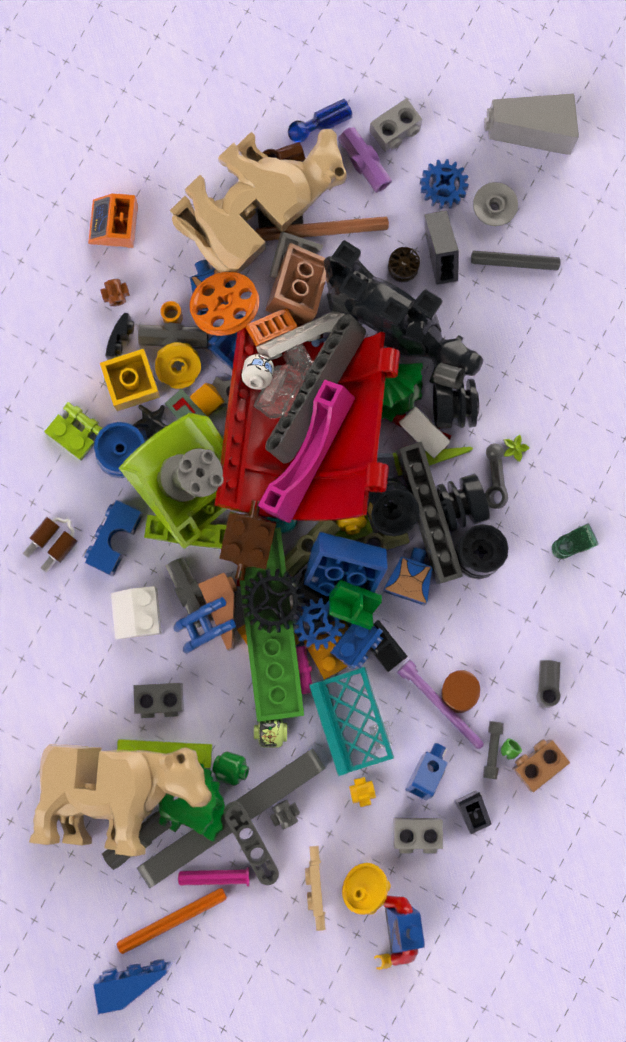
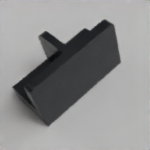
M377 620L373 626L383 630L380 634L383 639L375 649L370 647L369 650L384 669L389 672L408 656L382 623Z

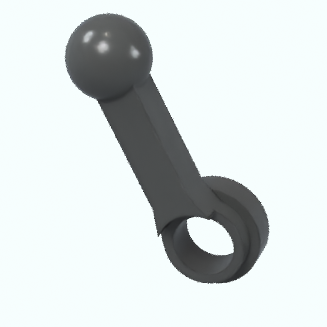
M493 443L486 449V456L490 460L492 486L486 490L485 496L490 508L501 509L508 502L502 464L504 449L501 445ZM500 491L502 500L497 504L494 501V495Z

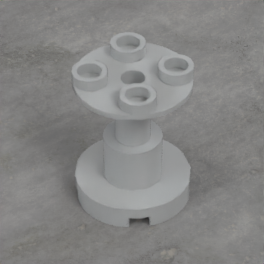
M193 449L184 455L179 454L169 457L162 463L157 476L161 492L166 497H170L177 502L189 501L196 496H209L222 485L224 480L219 459L215 456L214 452L204 449Z

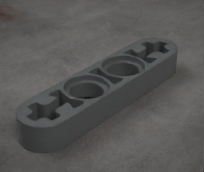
M236 801L228 803L224 808L225 819L258 880L264 885L274 884L279 878V871L245 807ZM234 809L239 812V817L242 821L239 824L235 817L231 816V811ZM249 828L253 833L250 838L242 839L239 836L241 830ZM255 848L263 850V855L258 859L250 856L251 851ZM264 863L266 864L268 870L271 871V876L267 877V875H264V871L261 866Z

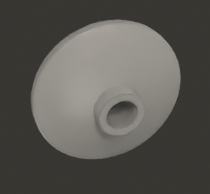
M499 182L485 184L476 192L473 200V209L477 218L486 225L502 226L509 223L515 217L518 210V199L515 192L509 186ZM496 204L498 210L491 209V205Z

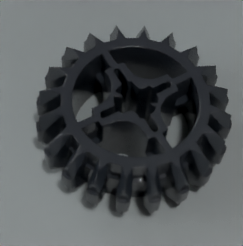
M266 569L267 577L263 578L261 572H258L257 577L260 580L256 582L255 579L250 578L249 581L254 586L252 588L244 586V589L250 592L249 595L244 594L241 596L242 599H248V604H242V608H250V611L244 615L246 618L251 615L255 617L251 620V625H254L257 620L261 622L258 626L260 631L265 624L268 625L267 633H271L272 626H276L277 633H280V625L284 624L285 629L288 630L290 629L287 623L289 620L294 624L298 622L293 617L294 614L298 616L303 615L301 611L297 610L298 606L305 607V603L298 602V598L305 597L304 593L297 594V590H300L302 585L299 584L296 587L292 585L297 580L296 577H293L290 581L286 580L289 575L287 571L282 578L279 577V569L275 570V576H271L270 569ZM268 582H281L289 589L276 593L271 589ZM262 586L266 595L265 600L254 607V594L258 587ZM267 590H269L270 594H274V597L276 595L278 597L283 594L285 595L277 602L280 612L268 605L262 608L269 601ZM292 595L293 607L290 613L285 616L281 603ZM265 609H272L278 616L279 621L265 620L258 613Z

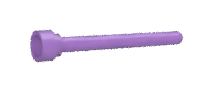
M411 660L407 661L397 673L403 679L411 680L475 748L481 749L484 745L483 741L417 674V666Z

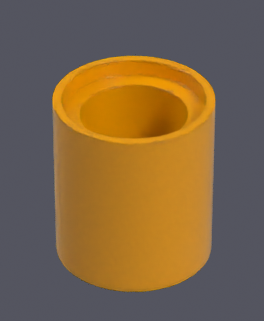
M168 301L162 305L160 313L164 323L181 324L183 314L179 304L174 301ZM170 310L178 312L174 318H168L166 314Z

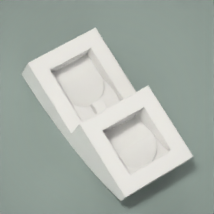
M416 406L399 422L418 443L422 442L424 449L433 458L450 443V440Z

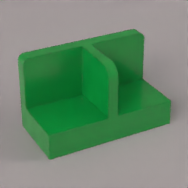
M340 580L329 594V614L371 630L373 627V613L382 603V595Z

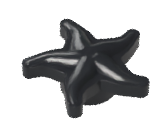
M143 405L138 406L142 411V419L132 426L145 430L148 439L157 431L168 426L161 420L165 411L164 405H161L158 410L153 412Z

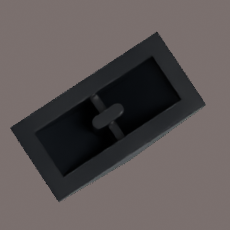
M475 790L454 800L470 834L492 825L480 792Z

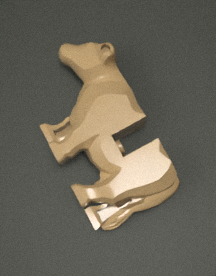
M332 129L321 130L318 134L316 145L310 151L307 158L303 162L268 157L257 149L255 135L251 131L237 146L235 143H232L218 157L219 163L227 167L228 172L238 178V181L230 187L223 199L215 201L213 198L208 197L205 179L199 175L185 189V193L193 200L194 209L190 200L184 196L169 211L173 215L172 222L175 228L186 237L195 241L200 252L220 273H241L266 250L265 241L246 222L256 214V208L280 232H284L327 189L330 191L333 187L345 183L347 173L337 145V134Z
M49 744L43 750L41 757L40 800L35 809L33 818L34 833L31 835L29 843L43 845L59 843L60 836L57 831V821L59 819L64 831L62 843L81 846L92 844V838L84 825L83 817L86 815L93 819L109 820L104 849L115 850V854L145 855L146 848L139 840L142 821L151 814L166 793L186 800L192 807L205 806L211 800L212 795L205 784L204 770L198 762L196 751L182 748L172 753L163 754L144 750L101 751V747Z

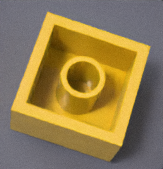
M144 348L100 362L113 406L117 412L160 398Z

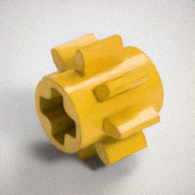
M365 777L354 779L355 785L349 786L353 804L359 802L360 807L372 805L370 799L376 798L373 782H366Z

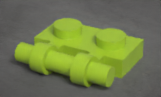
M67 402L63 409L69 413V416L64 419L58 414L44 432L82 461L95 443L89 436L92 433L98 435L99 431L103 428L98 425L99 422L94 418L90 419L82 413L83 410L80 407L73 406L70 402ZM76 420L85 426L82 432L73 426Z

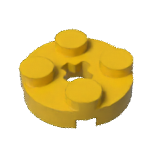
M181 342L170 343L157 352L155 372L162 383L164 382L174 389H182L195 382L201 371V361L197 351L190 344ZM175 361L184 363L181 366V370H177L176 367L172 368L171 365Z

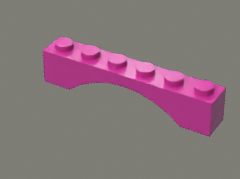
M324 380L313 401L311 422L301 449L286 471L269 484L258 505L270 515L287 523L291 522L355 400V397L344 386Z

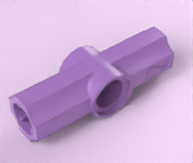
M355 127L347 128L338 136L339 142L350 156L353 167L359 174H363L376 193L381 192L392 183V179L380 164L376 151L371 145L367 146Z

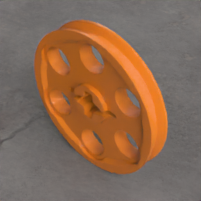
M221 272L206 278L197 286L190 299V313L196 325L202 331L216 336L230 335L244 329L247 324L251 323L259 309V295L255 285L248 277L237 272ZM236 281L233 287H225L227 282ZM207 289H215L213 294L209 296L203 295ZM245 292H251V293H252V295L250 296V298H248V299H241V295H242L243 293H245ZM201 308H208L206 314H197ZM240 311L246 312L243 318H234L236 313ZM216 320H224V323L221 326H213V323Z

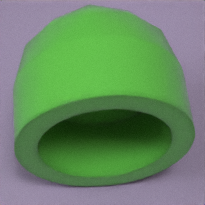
M510 738L501 747L502 755H507L506 758L508 760L516 758L522 752L520 745Z

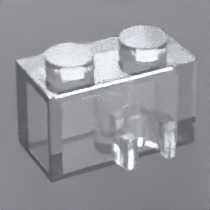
M289 364L274 366L270 385L261 389L253 406L270 419L287 417L306 377Z

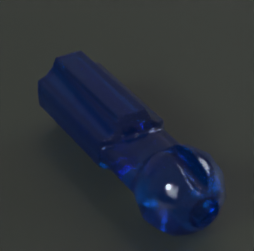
M339 100L314 112L313 118L306 122L300 120L293 121L288 127V136L293 142H304L310 132L317 129L320 131L330 129L351 119V108L347 100Z

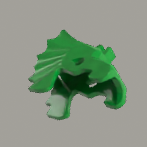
M399 363L398 376L395 378H385L381 419H387L392 422L395 416L404 415L414 408V403L417 400H422L421 390L423 382H421V371L423 363Z
M200 763L204 770L205 784L212 795L210 802L202 807H192L186 800L182 798L174 800L175 796L166 793L158 803L159 813L161 814L159 824L165 827L166 823L171 821L172 825L169 829L175 833L181 825H184L214 842L217 833L224 829L222 816L224 815L225 803L224 798L219 792L221 783L213 781L212 771L205 769L204 765Z

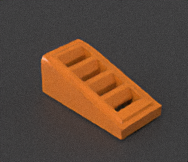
M287 308L251 322L246 326L256 346L297 328V324ZM257 327L260 328V330H261V332L263 333L264 337H262V335H261V333L259 332V330H258Z

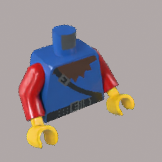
M387 896L383 903L392 954L390 956L388 953L374 957V959L380 958L382 961V965L376 967L377 970L387 969L392 965L412 963L418 955V949L425 947L420 912L412 907L405 897Z

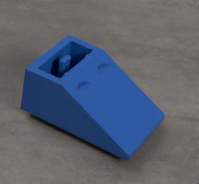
M164 959L151 961L149 966L141 967V964H133L127 966V970L117 972V968L102 971L103 974L93 984L98 1014L123 1010L168 973L171 961L165 962Z

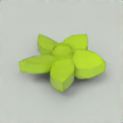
M520 434L515 437L514 442L510 439L503 440L508 447L504 457L513 455L518 462H521L522 452L530 449L528 445L521 444L522 438Z

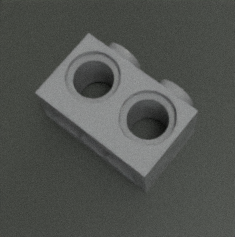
M406 98L370 122L369 132L384 152L390 148L394 150L401 145L402 140L408 136L410 138L415 136L421 130L422 118ZM408 118L411 122L406 124L401 119ZM389 130L393 135L386 136L382 132Z
M393 818L394 848L399 849V853L409 854L413 853V849H423V853L432 854L437 853V849H443V819ZM405 829L411 830L413 834L409 842H402L400 840V833ZM429 829H433L436 832V838L432 842L424 840V833Z

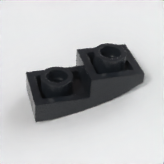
M123 313L111 332L105 354L107 360L116 358L118 355L121 356L123 343L120 340L129 341V335L134 333V321H131L129 313Z

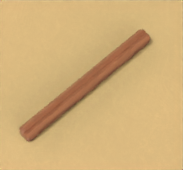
M385 216L290 225L284 232L303 238L380 231L389 228V220ZM276 227L255 229V232L264 241L279 240L281 232Z

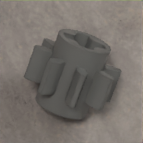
M284 800L272 807L274 813L270 815V818L275 827L281 825L282 829H286L298 822L296 816L300 814V811L295 802L290 805L288 800Z

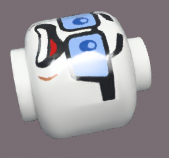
M262 354L249 356L244 362L241 375L242 381L253 389L268 387L273 377V362Z

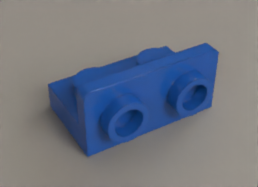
M352 623L330 653L352 670L356 666L361 668L368 659L366 653L370 647L375 649L383 639L380 636L383 630L377 629L375 626L369 630Z

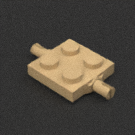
M309 846V868H305L306 885H311V892H307L308 910H313L316 931L326 930V912H323L319 846Z

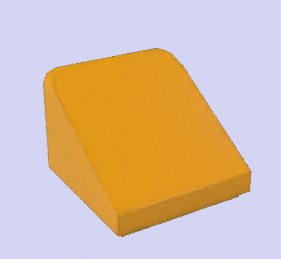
M204 383L190 396L191 400L206 416H210L225 403L214 385Z

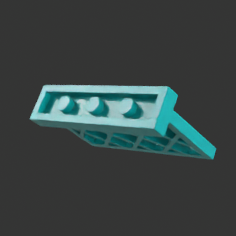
M365 667L309 685L338 776L395 758ZM361 673L364 683L359 691L350 686L349 682L352 676ZM347 678L345 683L341 679ZM337 682L343 686L338 698L330 694L327 684ZM347 688L358 694L353 706L341 700ZM361 696L370 700L371 707L368 713L356 708ZM339 703L351 709L346 720L337 716L336 709ZM354 711L365 716L360 728L349 723ZM368 719L373 720L378 725L379 729L375 736L363 730ZM346 726L358 731L353 743L344 738L343 732ZM361 734L373 739L368 751L356 745ZM376 742L385 746L386 756L379 758L371 753ZM354 749L365 754L362 763L353 766L350 757ZM368 757H371V758L374 759V760L367 761Z

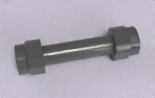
M489 722L488 733H490L487 766L483 768V778L497 780L499 768L496 767L499 738L500 734L503 735L504 723Z

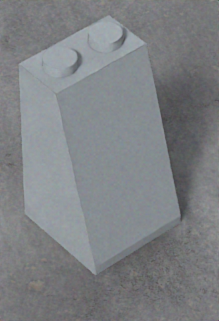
M572 93L493 99L490 108H487V117L484 118V130L488 131L489 139L569 155L572 153L579 138L575 95Z

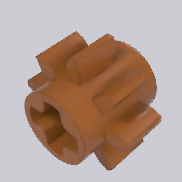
M120 279L108 280L104 283L105 288L100 289L104 303L109 302L110 306H120L126 303L125 297L130 296L126 282L121 284Z

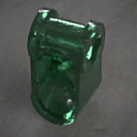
M588 523L559 537L552 544L551 550L556 558L566 559L579 552L587 551L599 545ZM567 545L568 549L561 550L560 546Z

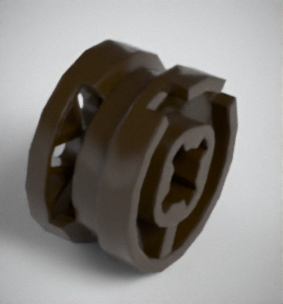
M409 247L395 249L388 261L390 276L395 281L401 283L413 280L418 274L420 266L419 255Z

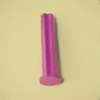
M247 867L240 870L180 871L178 883L181 886L247 884V886H250V868Z

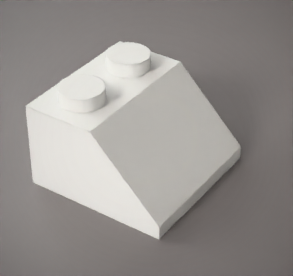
M157 587L133 588L111 593L115 640L162 635Z

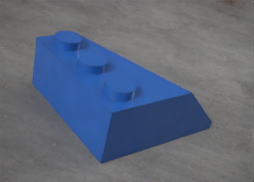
M319 532L311 549L304 584L326 597L329 596L340 580L375 593L388 569L387 550Z

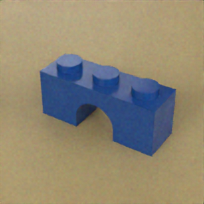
M118 500L115 501L114 505L110 504L105 513L107 519L104 525L100 524L95 533L97 539L94 545H90L85 553V563L113 577L123 555L112 549L111 539L116 533L121 531L134 535L144 514Z

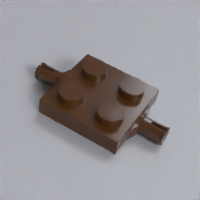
M252 500L249 513L229 512L219 559L231 561L237 565L234 577L237 580L239 579L240 571H242L240 580H244L247 567H257L265 570L267 567L277 522L265 520L258 516L260 501H257L256 509H254L256 500Z

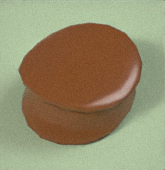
M465 670L450 673L443 683L442 700L455 713L469 711L476 705L480 697L479 681L471 672Z

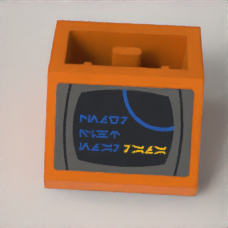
M112 193L93 199L88 243L134 248L138 212L136 196Z

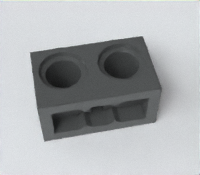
M183 683L133 685L134 714H141V718H155V713L163 712L164 717H176L178 712L184 711ZM169 693H173L177 697V703L173 707H168L165 704V697ZM148 694L153 698V704L150 708H145L141 704V699L144 695Z

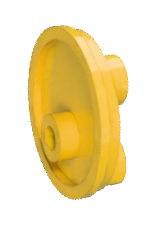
M372 863L358 864L349 871L344 879L342 886L344 903L349 910L356 914L373 915L385 902L391 884L387 880L384 871L377 865Z

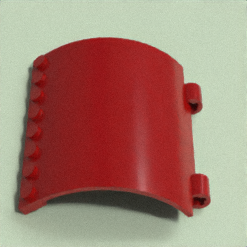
M246 327L237 332L220 461L224 480L216 491L215 506L249 513L252 500H256L254 508L256 509L257 501H261L269 484L282 475L293 462L295 457L288 463H282L266 450V442L325 342H322L318 347H314L312 342H303L300 348L284 351L281 357L270 359L274 366L270 385L263 389H253L245 385L241 375L245 360L249 356L258 354L257 346ZM383 332L363 339L337 383L344 386L355 397V400L292 520L331 521L367 515L369 491H386L389 466L377 462L385 378H395L398 376L400 351L394 348H384L385 333ZM260 508L258 516L276 518Z

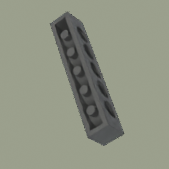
M419 442L399 448L396 454L406 487L419 504L420 513L417 523L430 566L432 567L436 584H441L461 578L463 574L423 444Z

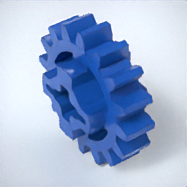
M438 159L436 166L430 163L428 171L423 170L422 176L424 178H420V185H422L420 193H426L424 200L428 201L431 199L432 207L438 203L440 209L443 208L444 204H447L448 208L451 209L453 202L459 205L460 198H465V190H468L469 184L465 183L468 180V175H462L464 168L457 169L456 161L450 165L449 159H446L444 164H441ZM431 177H432V179H433L432 181H433L434 184H433V186L430 188L429 180H430ZM457 180L459 183L458 190H456V186L454 185Z
M322 598L319 599L318 604H315L311 599L309 607L306 605L302 607L304 610L302 612L303 615L298 616L300 619L294 624L299 626V628L294 630L295 634H302L299 638L300 642L307 640V648L314 644L318 651L320 645H324L325 649H328L329 642L334 645L337 644L336 636L342 638L343 635L339 632V629L345 628V624L339 623L342 619L334 616L335 627L329 624V601L324 605ZM321 609L317 614H309L313 610ZM323 618V625L325 627H319L315 632L316 627L313 622H319ZM304 622L310 626L309 635L304 631ZM320 635H330L325 639L317 640Z

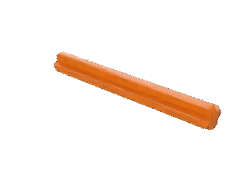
M219 888L118 941L117 948L119 952L124 954L220 904L227 899L224 890Z

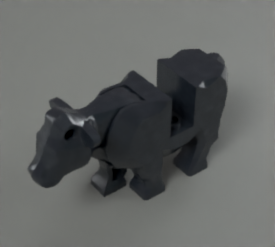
M345 240L341 242L332 256L325 258L324 267L327 288L329 290L326 296L331 312L344 313L345 315L350 314L361 325L365 324L377 333H385L384 346L400 351L401 356L426 357L432 360L434 369L429 379V382L432 384L434 382L435 370L440 363L464 369V377L466 375L475 376L480 371L483 364L482 356L476 351L467 348L462 343L464 339L462 336L458 335L454 339L447 340L442 337V330L436 315L443 302L440 297L425 289L417 299H414L394 284L375 277L359 261L361 250Z

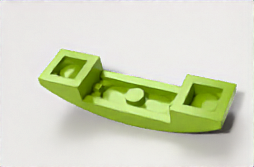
M147 514L144 538L179 544L156 515ZM209 524L201 531L203 535L190 546L221 549L226 525Z

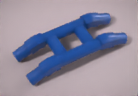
M223 597L200 607V609L175 622L173 626L174 631L180 632L187 628L191 638L183 646L184 653L188 654L212 639L236 628L233 619L214 628L209 620V614L226 606V601ZM198 620L200 621L202 628L205 632L202 635H199V632L194 623Z

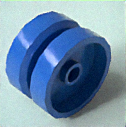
M123 422L111 423L101 429L95 438L94 452L97 463L103 472L112 477L125 478L118 468L145 442L143 435L136 427ZM117 448H121V450H124V451H123V452H117L116 449H117Z

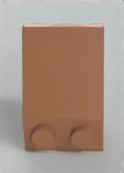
M289 243L272 286L265 311L273 314L287 308L295 323L306 324L311 322L317 315L326 281L325 258Z
M224 572L199 583L198 585L207 604L221 597L226 601V606L211 613L216 626L230 619H233L235 622L236 596L234 592L238 591L232 576L227 577ZM235 628L221 635L228 651L234 650Z

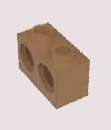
M545 739L539 741L533 747L535 751L529 756L523 754L515 761L516 766L512 768L529 791L533 793L570 764V761L553 740L545 741ZM547 750H551L554 753V760L551 763H546L543 758ZM530 764L536 768V774L532 778H528L525 775V768Z

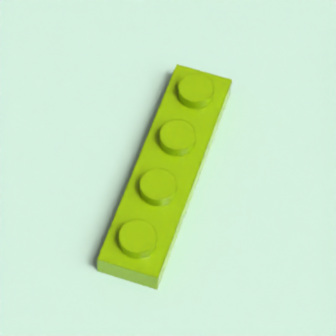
M118 739L117 750H144L163 754L188 748L196 751L198 762L203 764L204 768H211L213 744Z

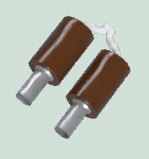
M46 517L29 537L32 542L22 553L29 559L38 547L43 549L60 528L55 523L56 521L61 523L68 522L67 526L71 534H68L66 531L61 534L48 550L49 558L40 567L46 573L56 561L61 563L78 542L73 537L72 521L68 518L65 520L61 518L51 520Z

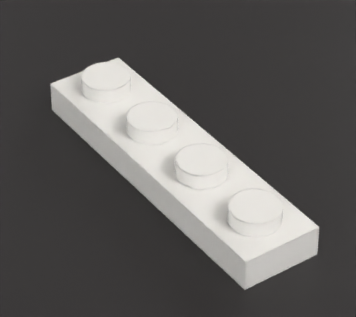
M332 311L257 346L258 354L265 355L269 359L279 358L282 356V352L298 349L302 346L301 343L317 340L321 337L320 334L331 332L337 321L345 314Z

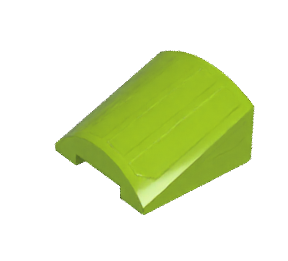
M194 413L186 414L154 434L139 446L118 468L184 549L202 536L201 531L227 510L226 508L215 506L216 491L209 496H196L189 501L177 502L170 497H166L159 488L157 481L158 472H160L162 463L169 457L179 454L184 455L193 449H204L214 452L215 456L221 461L222 437L209 417Z

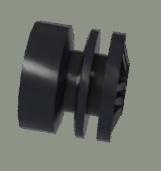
M467 379L466 390L464 389V383H462L459 389L452 390L451 387L433 382V416L435 426L438 429H451L453 419L457 418L459 427L464 428L467 417L468 426L470 428L476 427L479 414V394L476 389L475 380Z
M475 473L461 477L459 479L460 489L458 490L452 481L447 483L448 491L443 483L436 486L444 516L451 532L457 530V521L461 528L466 527V516H469L473 524L490 519L487 499L481 482Z
M388 477L385 492L369 491L367 516L379 532L388 536H399L410 531L417 523L420 513L419 504L402 482Z
M486 524L471 527L463 534L455 546L462 574L478 580L488 578L494 574L506 561L509 550L507 539L503 533L494 526ZM477 550L484 554L480 559L478 555L474 554Z

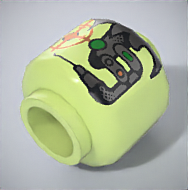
M283 719L260 721L259 725H254V739H258L259 745L263 748H279L283 745V742H287V723H284Z

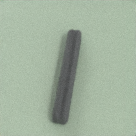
M472 251L471 263L480 265L559 270L561 264L559 257L487 251Z

